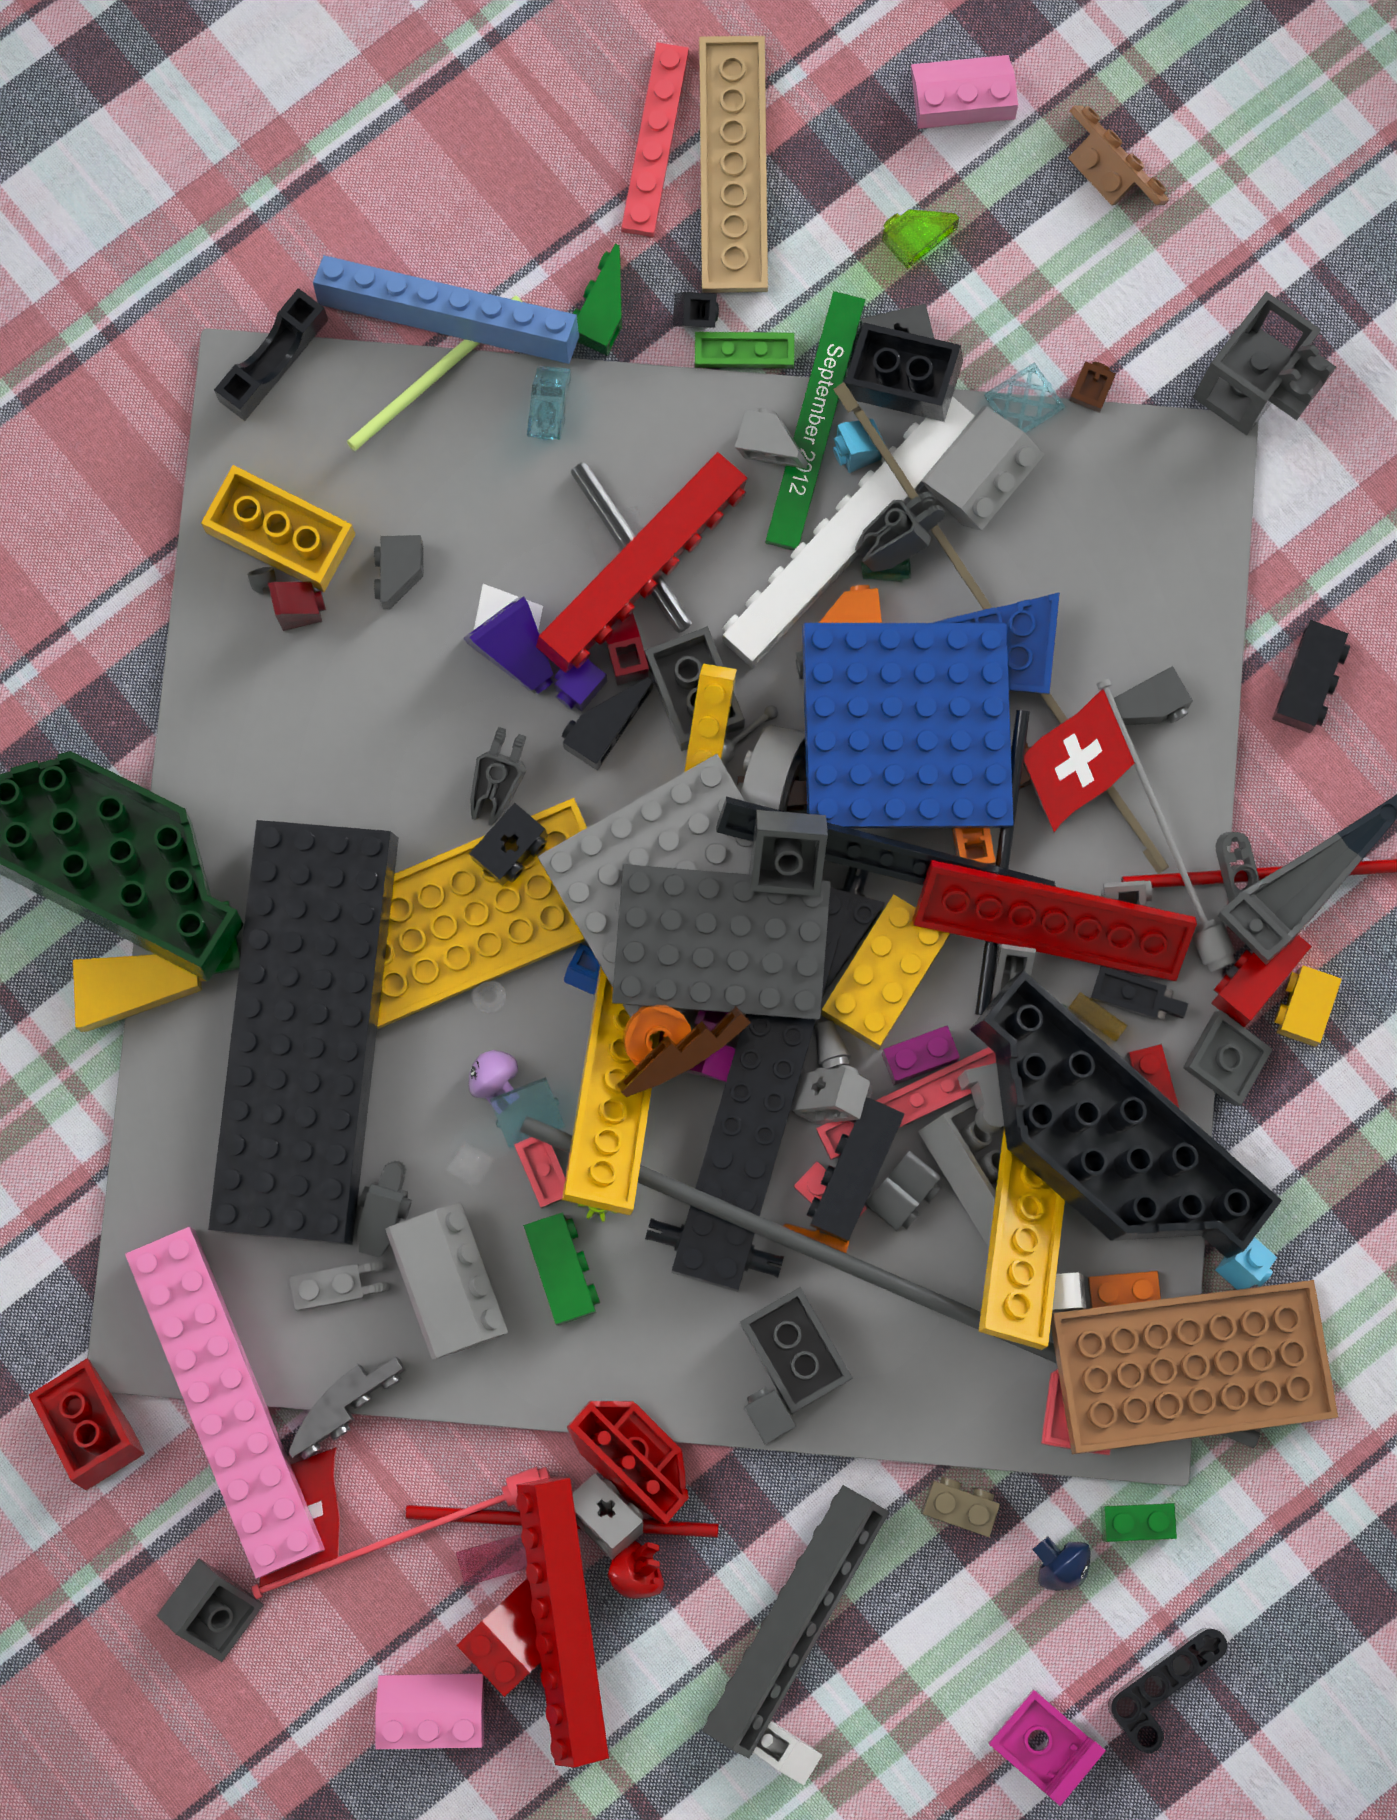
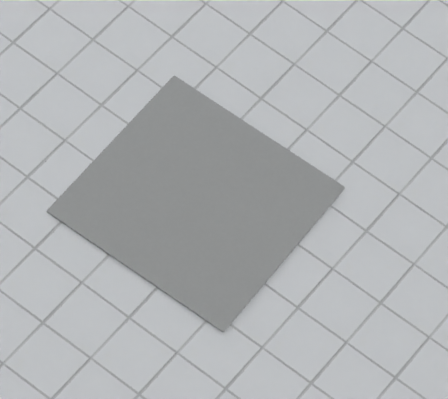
M207 328L201 332L150 791L186 809L193 824L211 897L221 902L229 901L231 907L238 911L244 924L257 820L391 831L399 837L395 873L485 836L496 824H488L493 802L486 798L479 818L474 820L471 816L470 798L476 759L490 751L498 727L506 729V738L499 754L508 757L511 755L513 742L518 734L526 736L520 761L523 762L527 771L502 816L514 803L532 816L575 798L588 828L684 773L688 749L681 751L650 670L649 679L653 681V690L598 771L564 749V738L561 736L571 720L577 722L581 714L641 681L637 680L617 686L606 641L602 645L596 642L588 650L591 653L588 659L607 674L608 682L581 712L575 706L572 710L567 708L557 699L556 696L559 693L555 689L557 680L554 677L560 668L549 658L548 660L554 674L550 677L553 683L537 694L535 690H527L468 645L463 639L474 630L483 584L517 597L524 596L526 600L543 606L538 630L540 635L622 551L571 474V470L582 462L589 466L635 536L717 452L748 478L744 487L746 494L735 507L729 504L722 512L724 517L720 523L712 530L707 527L700 534L702 540L690 553L685 550L678 557L680 560L678 566L668 576L664 573L661 575L692 621V625L683 632L678 633L675 631L651 594L646 599L641 596L633 604L636 607L633 614L644 650L708 626L723 666L737 669L733 691L745 719L744 728L726 734L725 738L731 740L762 716L768 706H775L777 708L778 715L776 718L767 719L734 745V757L725 765V768L736 787L738 776H745V756L748 751H754L764 727L776 725L805 732L804 679H799L796 667V652L802 651L803 645L802 625L804 623H819L844 591H850V587L856 585H869L870 589L878 588L882 623H933L983 609L930 530L928 531L931 536L929 546L893 568L872 572L862 562L863 558L858 555L753 669L723 643L725 631L722 628L727 621L735 614L740 617L748 608L745 606L748 599L757 590L762 593L770 585L768 579L772 573L780 566L785 569L793 560L790 557L793 550L765 543L786 465L745 459L735 448L745 409L757 411L758 408L773 410L777 413V416L786 426L791 436L794 437L810 377L571 358L570 363L567 364L529 354L472 350L358 450L354 451L347 444V440L454 348L314 337L246 421H244L219 402L214 389L235 364H240L247 360L260 347L269 333ZM955 389L953 397L974 416L977 415L983 406L989 407L1025 432L1045 455L983 530L961 525L935 497L936 503L934 505L941 506L945 512V516L937 525L993 608L1060 592L1050 694L1067 719L1077 714L1101 691L1096 685L1100 681L1109 678L1111 685L1108 687L1114 698L1172 666L1174 667L1193 700L1190 707L1186 709L1188 714L1174 723H1170L1169 719L1160 724L1125 725L1186 871L1220 870L1215 845L1221 834L1232 832L1258 422L1246 436L1211 410L1104 402L1100 413L1071 402L1068 398ZM840 399L837 404L800 544L802 542L808 544L816 536L813 531L818 524L825 518L830 521L838 512L835 509L838 503L847 494L853 496L861 488L858 483L863 476L870 470L875 473L883 464L879 460L851 473L848 472L845 464L839 465L833 452V447L836 446L834 438L837 436V426L844 422L859 421L853 411L847 412ZM857 401L868 419H874L888 450L892 446L898 448L906 440L903 438V435L908 428L915 422L920 425L926 418ZM232 465L352 524L356 535L325 592H322L326 610L320 611L322 622L283 631L275 616L271 595L267 586L263 587L264 594L255 592L250 585L247 575L255 569L272 566L205 532L201 522ZM924 485L917 494L919 496L922 492H929V490ZM421 535L423 541V577L391 609H383L380 599H375L374 581L375 579H380V567H375L374 548L375 546H380V536ZM274 568L276 582H302ZM1009 691L1011 746L1016 710L1030 711L1026 743H1028L1029 747H1032L1042 736L1060 725L1039 693ZM1133 764L1113 786L1169 865V868L1160 874L1180 873ZM802 767L797 774L799 781H806V767ZM1033 783L1019 790L1009 862L1010 870L1055 881L1056 887L1096 896H1101L1103 883L1121 882L1122 876L1157 874L1143 853L1147 848L1126 822L1106 791L1074 811L1053 833ZM794 811L791 813L807 814V811ZM952 828L855 829L956 856ZM990 828L996 863L1000 828ZM1231 845L1227 846L1228 852L1231 851ZM824 860L822 880L831 881L830 887L843 888L849 866ZM857 869V876L860 874L861 869ZM869 872L863 895L867 898L885 902L883 910L893 894L916 907L923 885ZM1224 884L1194 885L1193 888L1207 921L1214 919L1216 925L1224 923L1218 917L1219 912L1227 906V894ZM1186 886L1152 888V901H1146L1147 907L1194 916L1197 921L1196 926L1201 924ZM881 913L875 919V921L865 934L862 941L855 948V950L849 957L848 961L846 962L842 970L839 972L831 986L824 994L821 1002V1010L825 1005L826 1001L828 1000V998L830 997L831 993L835 989L836 985L840 981L841 977L845 973L846 969L850 965L851 961L855 957L856 953L860 949L861 945L865 941L866 937L870 933L871 929L875 925L876 921L880 917ZM244 925L237 935L240 956ZM950 934L879 1051L835 1024L836 1030L851 1055L849 1059L850 1066L857 1069L860 1076L870 1081L866 1098L877 1100L943 1069L934 1070L893 1086L882 1057V1051L887 1047L947 1025L960 1056L958 1061L988 1047L969 1030L981 1016L976 1015L975 1010L985 944L984 940ZM1192 938L1177 981L1115 969L1166 985L1167 989L1174 991L1173 999L1188 1003L1183 1019L1166 1015L1165 1021L1091 1000L1090 998L1101 965L1036 952L1031 977L1127 1063H1129L1128 1052L1162 1044L1179 1109L1212 1137L1215 1092L1183 1067L1215 1011H1220L1211 1002L1218 995L1213 989L1222 980L1223 967L1210 972L1208 965L1203 964ZM586 940L581 942V944L588 946ZM133 943L132 956L155 955ZM580 943L377 1029L353 1245L222 1233L208 1230L239 969L212 975L209 981H202V991L125 1018L87 1357L110 1393L183 1399L125 1254L177 1231L191 1227L195 1229L268 1407L311 1410L321 1396L337 1380L358 1364L363 1367L368 1375L389 1360L397 1357L405 1368L399 1374L402 1380L387 1390L380 1386L370 1393L373 1399L356 1410L351 1405L348 1407L351 1414L569 1433L567 1429L568 1424L589 1401H634L674 1442L1185 1486L1189 1483L1192 1438L1111 1449L1110 1455L1094 1453L1072 1455L1071 1449L1041 1444L1050 1374L1058 1369L1056 1363L994 1336L978 1332V1329L758 1234L754 1235L752 1242L755 1245L754 1249L784 1256L782 1266L767 1263L768 1265L781 1268L778 1278L748 1269V1272L744 1271L739 1291L736 1292L673 1274L672 1267L677 1251H674L675 1247L645 1240L647 1230L662 1233V1231L648 1227L651 1218L681 1227L682 1224L685 1225L690 1205L640 1183H637L634 1209L631 1215L614 1214L609 1211L605 1214V1222H602L600 1215L594 1214L588 1220L586 1218L589 1212L588 1206L582 1208L577 1203L564 1200L541 1209L514 1144L531 1137L520 1132L526 1115L573 1135L595 1000V993H587L564 982L567 967ZM688 1009L682 1013L690 1024L691 1031L694 1029V1022L699 1010ZM820 1015V1020H816L815 1026L830 1020ZM813 1029L801 1073L816 1071L817 1068H822L818 1066L815 1029ZM740 1033L726 1045L736 1049ZM492 1050L512 1055L518 1064V1073L508 1082L519 1096L512 1103H508L499 1113L486 1098L473 1097L469 1091V1074L474 1061L480 1054ZM684 1072L653 1087L640 1165L696 1188L726 1082ZM970 1094L898 1128L866 1202L909 1150L941 1176L937 1184L942 1188L930 1203L924 1199L915 1209L920 1215L907 1230L901 1226L896 1231L867 1207V1210L858 1218L850 1236L846 1254L981 1312L989 1247L918 1133L920 1129L941 1115L972 1099L973 1096ZM790 1111L760 1217L781 1226L788 1223L816 1231L815 1228L809 1226L813 1218L806 1216L811 1203L793 1186L816 1161L826 1170L829 1165L836 1167L840 1156L830 1160L816 1131V1128L826 1123L814 1124ZM552 1146L566 1177L569 1153ZM400 1160L401 1163L403 1162V1165H406L405 1169L407 1170H405L406 1174H404L405 1180L402 1190L408 1191L407 1198L412 1200L406 1220L461 1202L508 1333L484 1344L432 1360L391 1245L379 1258L361 1253L358 1248L357 1230L364 1208L359 1206L363 1189L365 1186L370 1187L374 1182L379 1183L381 1173L384 1172L383 1169L387 1163ZM1065 1201L1056 1274L1079 1272L1084 1275L1087 1309L1091 1308L1088 1277L1158 1271L1161 1299L1202 1294L1205 1239L1202 1236L1110 1241ZM563 1212L566 1220L573 1218L578 1238L572 1240L576 1252H584L589 1271L583 1273L587 1285L594 1283L600 1303L594 1305L596 1313L557 1326L523 1225ZM379 1261L386 1262L387 1269L382 1270V1272H370L360 1275L363 1287L384 1281L389 1282V1291L365 1295L363 1299L295 1311L289 1276L351 1264L363 1265ZM801 1287L853 1379L791 1414L739 1323ZM1050 1325L1049 1342L1054 1343ZM766 1387L769 1393L776 1389L796 1425L792 1430L765 1445L744 1409L745 1406L750 1404L747 1397Z

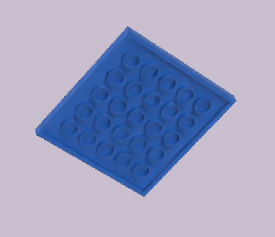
M804 623L802 625L807 814L826 815L828 823L851 829L1011 828L1013 826L1006 623Z

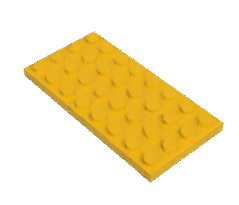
M575 798L531 816L546 829L548 836L545 840L547 844L537 856L533 857L530 855L522 864L525 867L523 872L512 883L508 880L502 886L472 860L469 853L484 836L394 874L377 1029L585 941L538 859V856L587 828ZM506 842L504 844L507 851L510 849L514 852L518 850L516 842L513 844Z

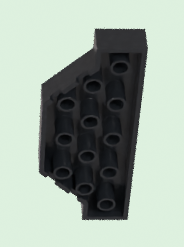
M1024 970L1007 982L969 1029L991 1048L996 1055L1007 1149L1110 1241L1202 1236L1223 1256L1230 1258L1245 1251L1282 1201Z

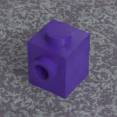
M589 659L580 668L577 669L573 666L567 673L559 669L554 677L557 680L555 689L559 693L556 696L557 699L567 708L572 710L575 706L581 712L608 682L607 674Z

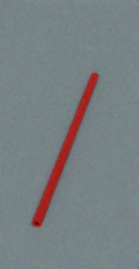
M1397 859L1361 861L1350 875L1397 873ZM1283 866L1257 868L1259 880H1262ZM1221 870L1187 872L1193 886L1224 884ZM1243 870L1238 871L1234 877V883L1248 882L1247 873ZM1180 873L1122 876L1121 882L1151 881L1152 888L1185 886Z
M407 1505L406 1519L434 1521L465 1508ZM482 1509L451 1521L522 1526L520 1512ZM642 1519L643 1533L718 1538L719 1524L669 1521L667 1524H663L658 1520Z

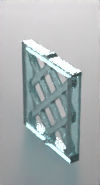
M1035 362L984 394L997 414L1005 419L1007 416L1019 419L1017 427L1025 433L1065 408L1053 390L1052 384L1047 381ZM1028 373L1026 383L1016 381ZM1032 373L1038 375L1043 382L1042 386L1030 384ZM1009 385L1007 395L997 393ZM1013 385L1025 387L1023 398L1011 396ZM1029 389L1041 391L1039 401L1027 399ZM1045 392H1049L1056 401L1055 405L1044 403ZM994 398L1006 400L1004 411L999 410L993 401ZM1010 401L1022 403L1020 414L1008 412ZM1026 404L1038 406L1036 417L1024 415ZM1042 407L1053 409L1047 414L1040 417ZM1023 420L1032 421L1031 424L1021 429Z

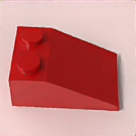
M88 1358L28 1395L70 1481L87 1491L145 1454L130 1423Z
M525 1579L456 1645L504 1697L541 1663L540 1654L536 1647L537 1632L535 1618L531 1611L532 1595L528 1579Z

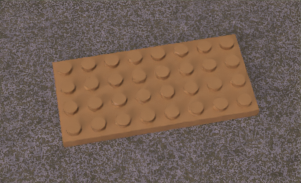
M1314 1280L1052 1313L1051 1330L1072 1455L1339 1418Z

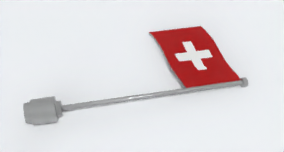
M1108 678L1096 684L1098 689L1101 690L1077 714L1042 736L1024 755L1023 762L1051 829L1054 833L1074 811L1109 789L1134 764L1201 922L1200 925L1196 926L1197 933L1192 938L1203 964H1207L1210 972L1234 963L1236 962L1233 956L1235 949L1224 923L1216 925L1214 919L1210 921L1206 919L1108 687L1111 685Z

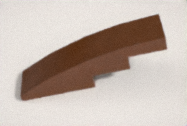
M735 1006L712 1030L701 1021L677 1045L666 1036L617 1084L621 1093L628 1097L658 1086L686 1072L724 1047L751 1022Z

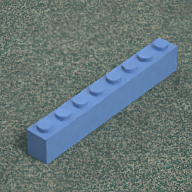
M323 255L313 280L317 302L322 306L567 364L571 361L579 339L576 314Z

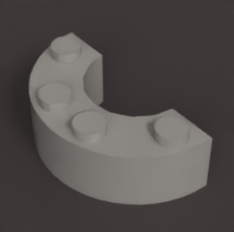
M770 725L762 729L754 751H748L745 756L744 770L746 774L744 782L737 785L744 801L787 811V804L794 780L802 767H806L805 732L776 725Z

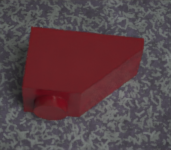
M312 582L268 583L275 616L283 631L322 622L320 611L326 610L321 590L315 592Z

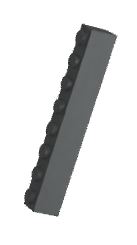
M842 1485L838 1494L833 1497L830 1508L821 1524L814 1530L813 1538L806 1550L798 1558L795 1569L786 1585L779 1591L778 1599L770 1613L762 1621L754 1641L744 1652L743 1660L733 1677L727 1682L719 1702L708 1715L707 1723L702 1730L729 1749L747 1758L751 1757L890 1512Z

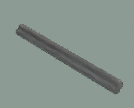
M582 462L571 470V474L623 550L635 535L589 466ZM660 576L656 580L658 585L651 595L675 631L678 633L683 632L692 625V621L662 576Z

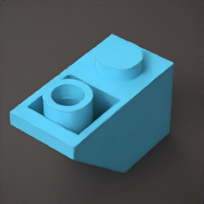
M869 419L873 427L882 439V436L877 428L874 419ZM860 421L844 422L837 426V436L834 438L836 446L833 447V452L839 465L845 464L849 473L881 460L882 455L878 452Z

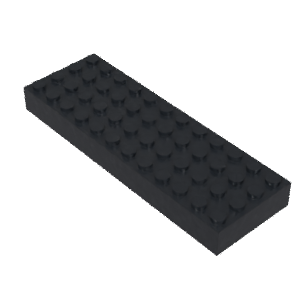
M263 820L256 821L208 1230L222 1233L353 1245L399 839L391 831Z

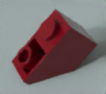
M632 612L624 622L618 619L611 627L613 632L606 640L617 686L650 677L641 636Z

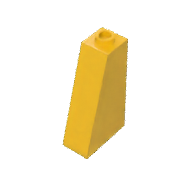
M156 954L73 960L75 1028L80 1032H88L202 991V981L206 980Z

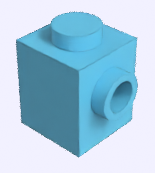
M1254 1237L1245 1251L1230 1258L1224 1257L1215 1271L1237 1290L1247 1289L1255 1284L1260 1287L1272 1275L1273 1271L1270 1267L1277 1257Z

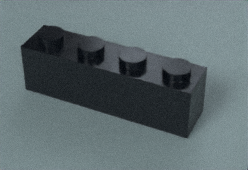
M866 1098L860 1119L849 1120L854 1123L850 1136L842 1134L835 1153L841 1156L836 1167L829 1165L821 1181V1184L826 1186L822 1198L814 1197L806 1215L813 1218L809 1226L846 1243L849 1241L902 1122L904 1113L871 1098Z

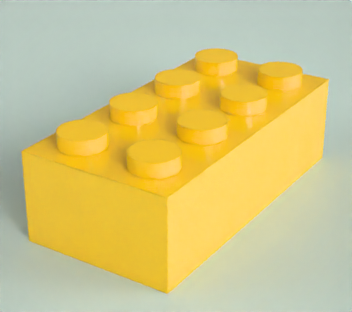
M232 465L201 522L207 534L302 582H312L313 587L322 592H325L356 535L352 524L235 465Z
M894 894L821 1010L823 1017L834 1021L836 1025L878 1051L951 934L914 926L913 916L916 907Z

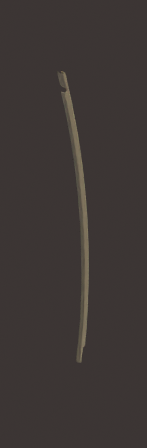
M843 382L833 390L847 412H854L910 500L916 496L918 497L915 489L846 384ZM936 525L931 529V532L982 609L993 608L939 526ZM1040 694L1060 724L1068 720L1051 694ZM1112 785L1106 792L1139 840L1147 848L1143 853L1157 874H1160L1169 868V865Z

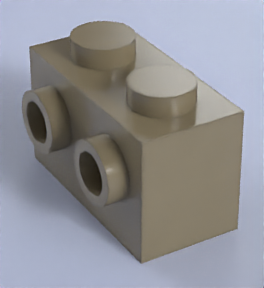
M941 1477L940 1483L931 1481L921 1511L922 1515L985 1537H990L1000 1507L999 1503L993 1501L994 1494L977 1488L974 1489L973 1494L960 1490L962 1483L946 1477Z

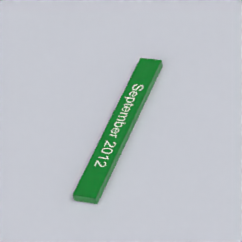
M833 291L793 437L808 462L807 468L785 467L765 541L766 544L793 551L800 545L839 401L833 389L843 383L865 305V299Z

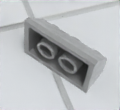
M983 406L921 482L961 525L983 530L1045 454L1025 432L989 407Z

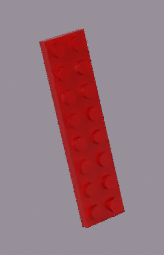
M934 860L930 862L913 916L914 926L998 944L1036 949V952L1171 981H1177L1197 925L1196 917Z

